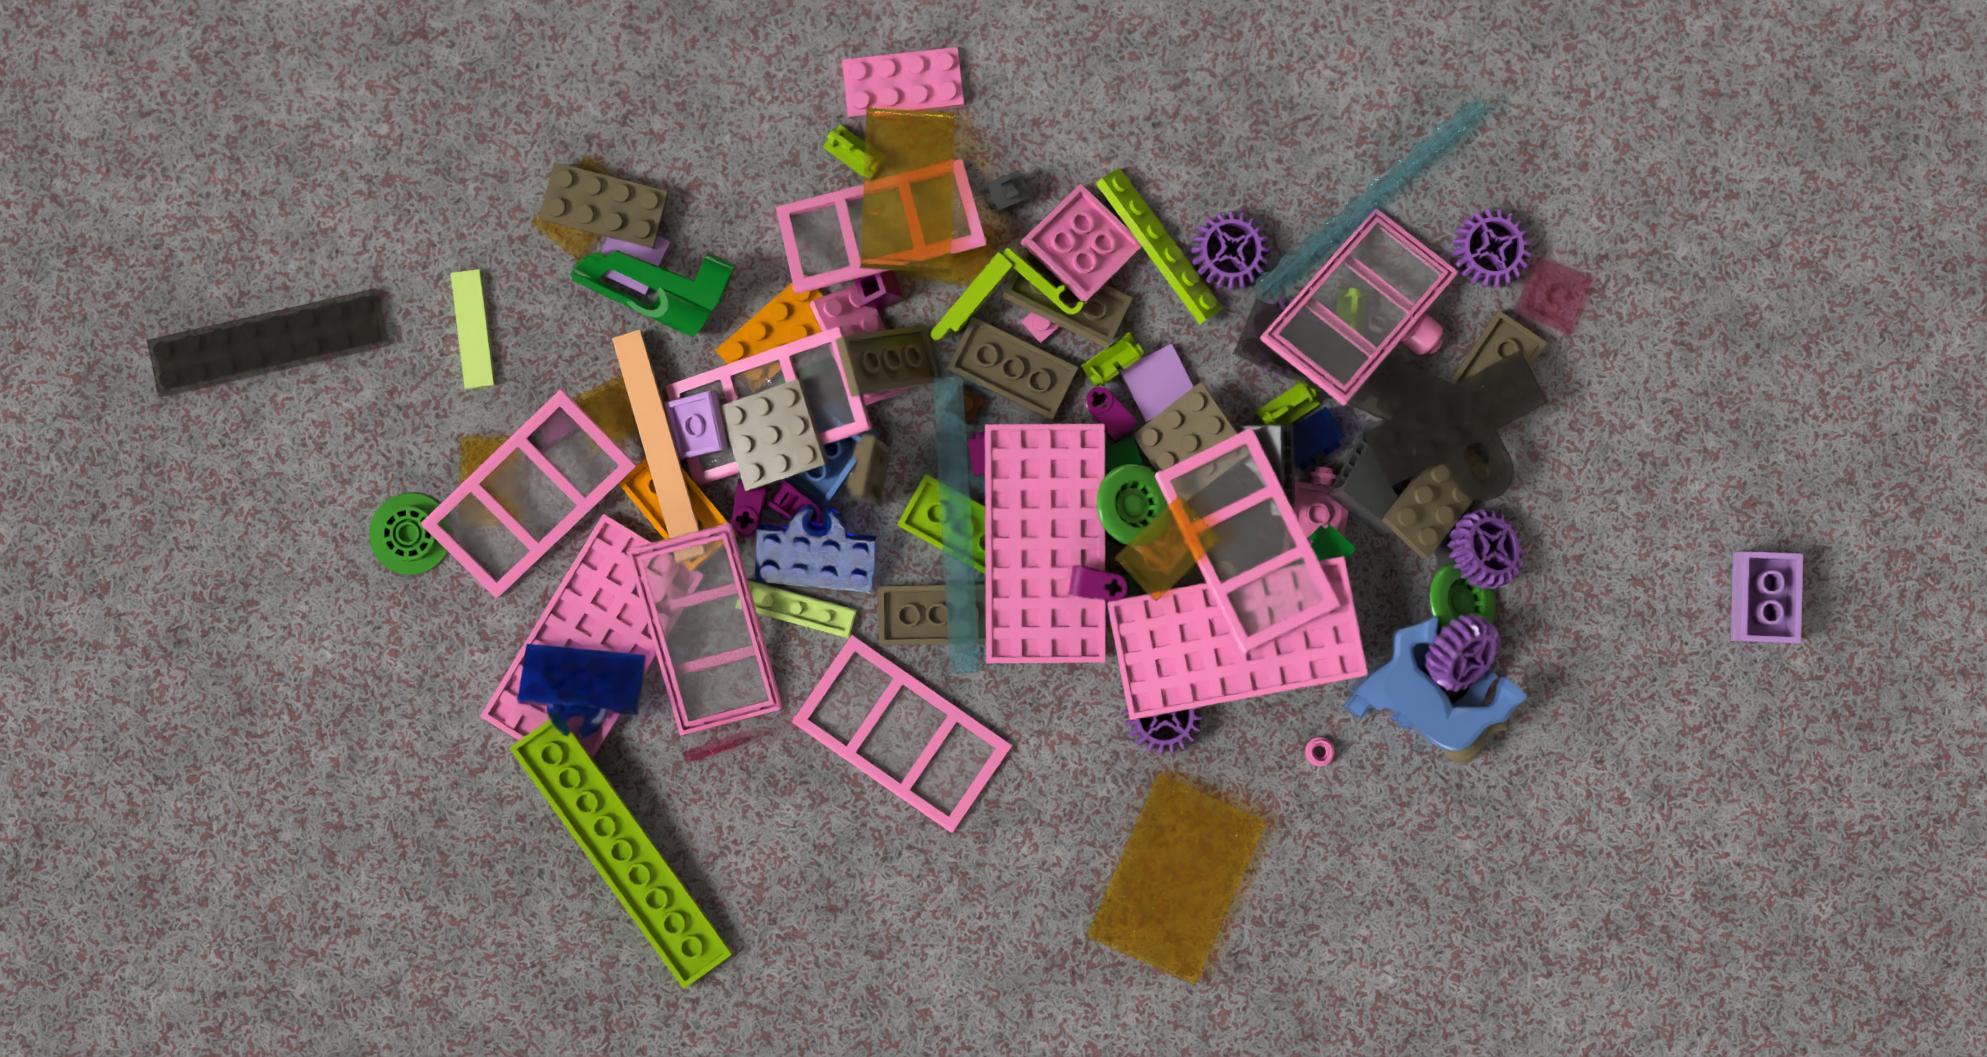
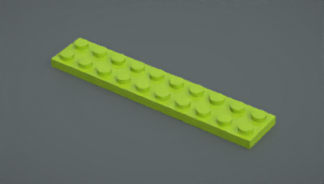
M560 712L509 747L683 989L732 955L733 952Z

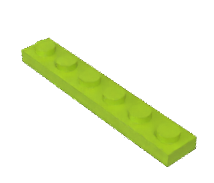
M1118 168L1102 177L1096 185L1197 322L1201 325L1224 309L1123 171Z

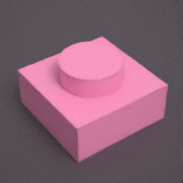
M1032 312L1021 321L1040 344L1060 327Z

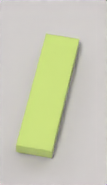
M480 269L450 273L464 388L468 390L496 386L482 272Z
M748 580L758 614L850 638L857 610ZM738 596L736 608L743 609L740 597Z

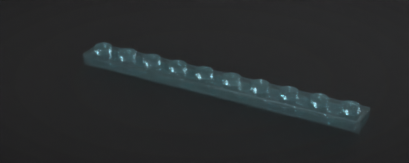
M1478 97L1471 103L1465 102L1462 104L1451 120L1441 122L1434 129L1433 135L1426 141L1422 139L1417 142L1411 149V154L1405 159L1400 158L1390 166L1389 172L1385 176L1375 178L1367 186L1365 193L1360 197L1354 196L1346 203L1345 210L1337 216H1330L1323 223L1322 229L1315 235L1310 234L1305 237L1300 243L1299 249L1293 254L1289 252L1284 255L1273 271L1263 273L1256 280L1254 290L1257 298L1263 304L1374 209L1380 206L1479 122L1485 115V104Z
M933 378L950 674L980 672L963 378Z

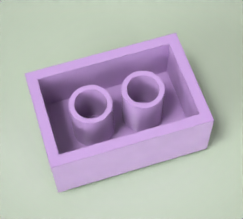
M1747 551L1733 553L1731 641L1801 643L1803 554Z

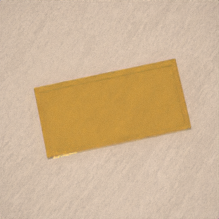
M867 108L860 268L950 274L954 113Z

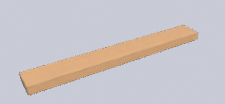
M639 329L612 338L669 538L699 531L700 529L643 333ZM704 544L673 551L678 563L707 554Z

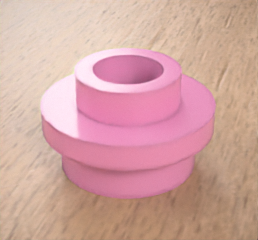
M1316 467L1315 472L1309 471L1308 475L1311 477L1310 484L1331 487L1338 475L1333 474L1332 468Z
M1315 737L1307 743L1305 756L1315 766H1326L1333 760L1335 748L1329 739ZM1317 746L1324 747V756L1317 757L1314 750Z

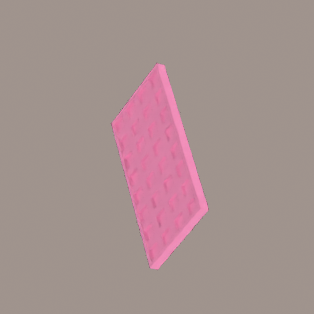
M985 424L986 663L1105 662V600L1068 595L1073 565L1105 571V528L1099 519L1096 506L1097 492L1105 477V424Z
M602 515L480 715L481 718L517 740H521L560 712L591 757L595 758L657 656L627 555V549L652 542L609 516ZM670 553L643 559L655 602L694 593L705 574L697 569L692 572L683 561L676 562L675 556ZM686 607L659 614L666 639Z
M1344 556L1318 561L1340 606L1251 649L1249 653H1241L1207 583L1107 602L1130 720L1368 675ZM1306 564L1277 569L1226 594L1247 637L1323 601ZM1232 578L1224 579V580H1219V581H1220V583L1222 584V583H1224V582H1226V581H1228V580H1230V579H1232Z

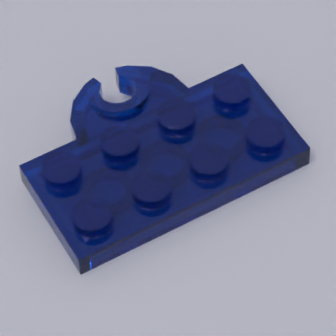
M808 504L795 510L791 515L788 527L758 524L755 561L756 582L872 593L877 536L847 533L846 521L841 511L837 512L825 505L822 514L825 523L816 525L810 520L814 512V504Z
M527 644L517 701L519 704L547 706V714L554 728L567 737L570 734L567 725L569 719L574 716L582 717L584 722L578 728V735L580 738L587 737L597 732L604 724L608 712L638 715L646 656Z

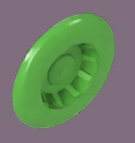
M1126 464L1113 469L1104 477L1097 492L1096 506L1102 525L1113 538L1126 545L1144 546L1155 542L1165 533L1172 518V511L1154 476L1157 473L1145 466Z
M403 493L388 499L377 509L370 524L369 540L374 555L382 565L399 574L416 575L432 569L444 558L447 550L432 535L430 539L427 538V530L421 525V522L439 506L436 501L418 493ZM414 511L419 513L417 518L412 516ZM406 512V516L401 517V513ZM446 515L439 523L451 534L450 521ZM425 542L428 543L427 547L423 550L421 546ZM400 550L404 551V556L399 554ZM416 550L418 554L412 556L411 551Z
M1456 561L1447 563L1440 568L1430 588L1431 611L1433 617L1438 619L1437 625L1442 630V627L1450 625L1452 619L1457 621L1459 616H1467L1470 613L1475 616L1484 617L1493 625L1497 612L1494 589H1479L1478 585H1469V578H1460L1462 571L1460 569H1453Z

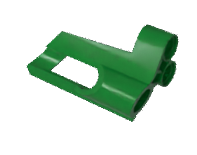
M616 250L607 256L600 252L587 255L576 263L570 275L574 282L693 338L703 327L717 303L720 304L721 297L730 283V278L736 264L715 254L707 253L696 279L692 280ZM612 269L655 289L658 292V297L654 305L651 306L598 280L605 272Z

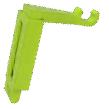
M1008 247L1005 251L998 252L934 327L931 331V337L934 340H940L945 338L951 330L955 332L961 331L1013 269L1019 272L1067 314H1075L1081 311L1084 301L1078 302L1075 308H1070L1060 298L1061 293L1066 290V285L1056 288L1016 250Z

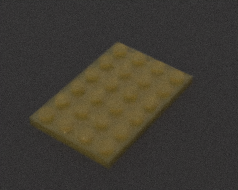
M1157 772L1089 926L1086 937L1195 985L1267 821Z

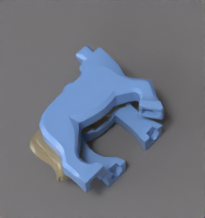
M1429 617L1414 625L1397 629L1392 636L1390 659L1370 668L1367 671L1368 675L1359 678L1348 690L1352 695L1342 706L1353 716L1361 719L1369 709L1380 710L1387 708L1394 714L1391 719L1404 730L1408 729L1410 731L1412 729L1425 741L1442 749L1445 755L1452 761L1460 764L1470 763L1480 755L1487 739L1492 734L1509 729L1506 722L1507 718L1528 695L1508 678L1501 677L1496 687L1494 700L1487 706H1481L1484 703L1490 685L1498 677L1493 671L1486 670L1483 678L1479 677L1475 685L1469 684L1464 693L1450 703L1439 685L1422 672L1427 661L1425 656L1431 651L1429 645L1435 642V635H1439L1442 632L1437 627L1438 619L1436 617Z

